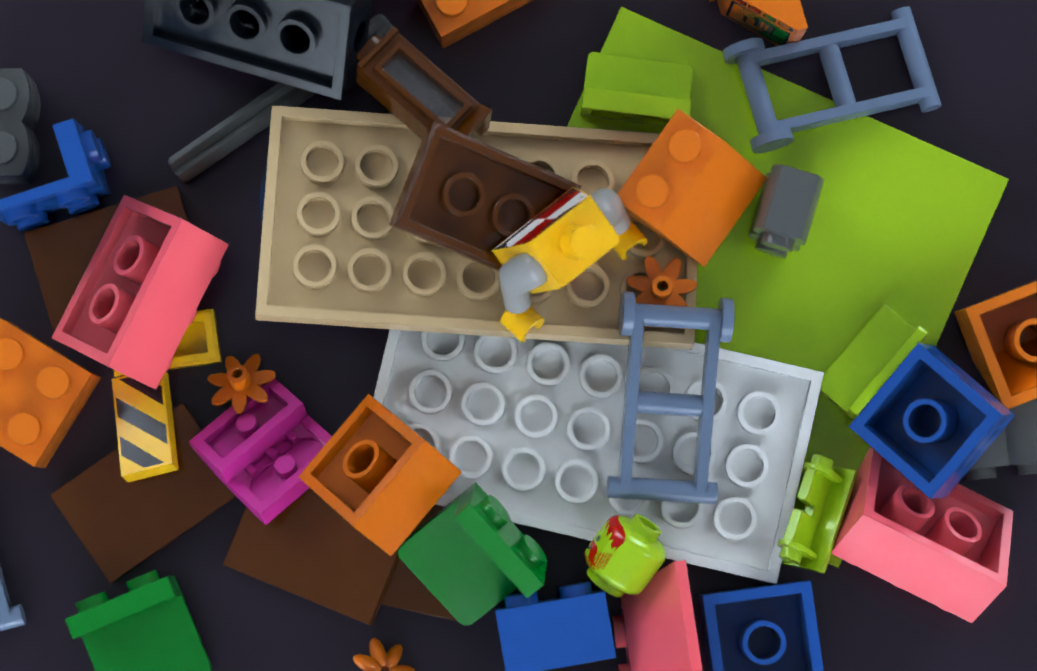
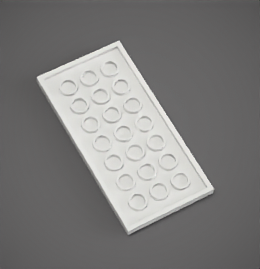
M389 330L373 398L462 471L435 505L447 506L476 482L487 495H492L504 506L513 523L589 541L593 540L611 516L620 515L632 519L637 513L651 520L661 530L662 534L658 539L665 548L666 559L674 561L686 560L687 564L777 584L782 559L779 558L781 548L777 546L779 539L784 537L794 508L824 372L719 348L708 482H717L718 485L716 504L607 498L608 476H618L628 345L526 339L524 343H521L517 338ZM695 342L692 350L642 347L639 391L701 395L705 345ZM637 413L632 477L694 481L699 417Z

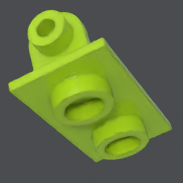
M813 454L810 463H804L803 470L805 475L797 495L795 508L792 510L783 539H779L777 546L781 548L779 558L782 559L781 564L825 574L858 475L856 470L832 466L833 460L817 454Z

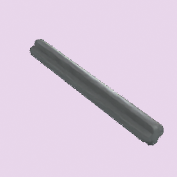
M377 14L370 19L368 41L375 35L383 38L393 28L382 14ZM278 82L168 159V164L181 182H189L269 127L272 105L298 107L317 93Z

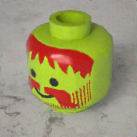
M637 513L632 519L620 515L611 516L584 552L586 563L589 566L586 571L588 577L603 591L615 597L621 598L624 593L631 595L641 593L666 559L665 548L658 539L662 534L659 527L645 516Z

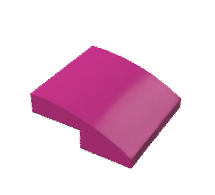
M276 379L260 386L268 395L267 402H256L247 396V404L243 413L237 414L234 412L233 406L229 407L189 441L193 450L214 474L265 525L310 488L298 476L332 437L308 415L303 402Z

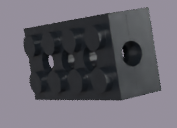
M144 0L142 42L342 100L357 80V64L359 61L356 57L362 47L368 42L372 0Z

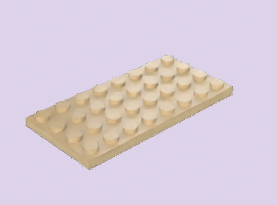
M272 105L255 312L256 320L516 338L500 322L506 309L503 302L499 271L389 225L422 142L421 138L393 114ZM452 118L440 119L447 124ZM490 121L489 129L482 136L475 132L471 137L581 185V191L591 195L602 188H608L618 194L660 133ZM630 216L632 221L648 239L647 244L642 246L640 243H637L626 253L628 257L626 260H622L612 248L564 287L557 290L530 294L531 307L545 321L540 329L533 326L525 338L629 345V336L619 335L618 320L621 294L623 291L634 292L636 299L643 292L629 286L626 282L627 277L631 275L647 277L644 263L647 256L653 257L658 262L662 272L668 263L675 258H679L682 265L677 279H691L697 282V263ZM663 285L657 286L660 291L666 290V287ZM697 287L687 294L680 295L686 301L688 307H696ZM644 326L642 347L692 350L695 345V329Z

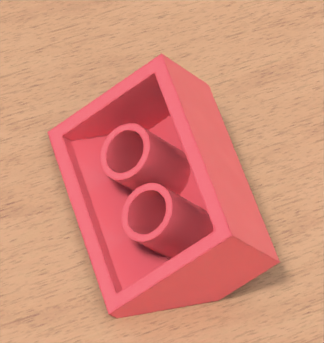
M124 195L52 339L156 390L163 375L170 368L173 355L187 327L194 320L197 307L211 279L218 272L221 259L229 244L182 218Z
M870 446L858 470V475L831 554L938 606L944 611L973 623L1007 586L1014 511L959 483L946 498L930 499Z
M686 560L674 561L656 572L641 593L636 595L624 593L622 595V615L612 616L615 648H626L627 663L618 664V671H703Z

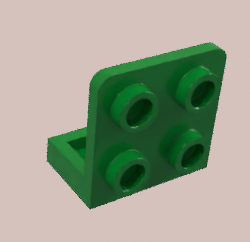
M476 482L408 536L398 549V556L402 562L462 625L475 623L517 588L526 598L531 596L544 585L548 562L545 553L538 543L530 536L524 535L510 520L504 506L492 495H487Z
M156 570L125 582L129 590L128 593L109 600L106 591L75 603L78 613L65 619L72 639L82 637L95 671H212L211 662L175 575L160 579Z

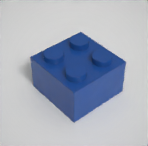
M918 343L849 427L930 499L946 498L1016 415L936 346Z
M803 579L698 594L708 671H824L810 580Z
M586 581L558 586L559 597L538 600L537 592L528 598L523 593L504 597L506 606L495 608L505 671H545L616 658L605 592L601 589L592 591L591 582Z

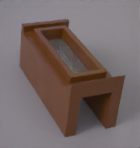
M395 26L383 38L379 35L373 36L359 51L356 57L359 61L357 64L356 82L419 138L423 139L429 122L433 121L469 137L475 132L482 136L489 129L493 109L479 104L399 34Z

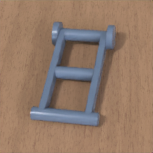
M906 6L890 13L892 20L771 48L765 47L762 38H750L726 47L722 51L725 63L737 64L759 134L750 140L753 153H766L785 147L794 141L792 133L915 104H919L922 113L940 108L942 104L911 8ZM897 35L914 89L856 102L840 48ZM819 53L835 107L777 121L760 66Z
M623 291L619 305L618 327L619 335L629 336L619 471L618 476H608L606 496L607 498L716 504L718 485L717 482H708L719 343L731 341L734 328V301L732 298H720L718 308L635 303L634 292ZM644 326L706 330L701 395L639 391ZM637 413L699 417L694 481L632 477Z

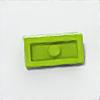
M591 52L587 59L580 116L665 127L677 109L690 116L692 103L690 94L694 69L690 64Z
M883 304L824 373L820 393L854 420L918 343L925 341L928 332L921 326L914 329L886 304Z

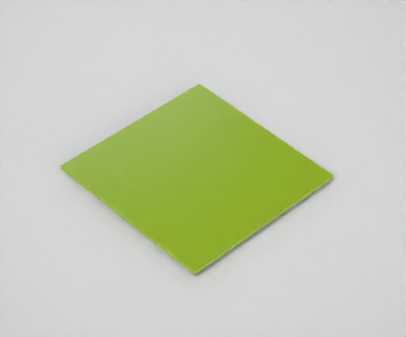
M621 7L600 53L692 65L694 70L690 100H692L691 118L723 139L764 176L771 171L773 165L782 164L819 175L824 179L806 244L801 245L799 251L788 252L786 258H781L755 249L757 241L750 239L748 233L762 190L761 187L705 268L697 263L698 286L696 291V307L718 308L720 298H732L734 301L732 338L730 342H720L719 348L825 373L883 304H886L914 329L921 326L928 332L923 343L936 346L1009 179L869 116L792 133L794 141L789 145L766 153H753L750 140L759 134L737 64H726L722 51ZM761 69L777 121L835 107L833 100ZM583 92L567 127L661 133L664 129L663 126L580 116ZM695 329V342L705 345L706 330ZM819 393L804 463H810L813 454H817L833 460L832 466L858 472L870 445L849 427L854 420L822 393ZM802 469V473H801V478H800V482H799V487H798L797 495H798V492H799V489H800V486H801L803 477H804V475H805V471H804L803 469ZM831 554L828 564L839 568L843 559Z

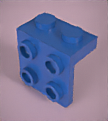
M73 118L52 125L69 177L0 199V222L8 226L17 225L18 231H26L47 224L49 222V214L68 209L71 215L79 214L100 206L98 198L111 194L104 173L105 169L111 168V162L102 138H96L92 129L86 130Z

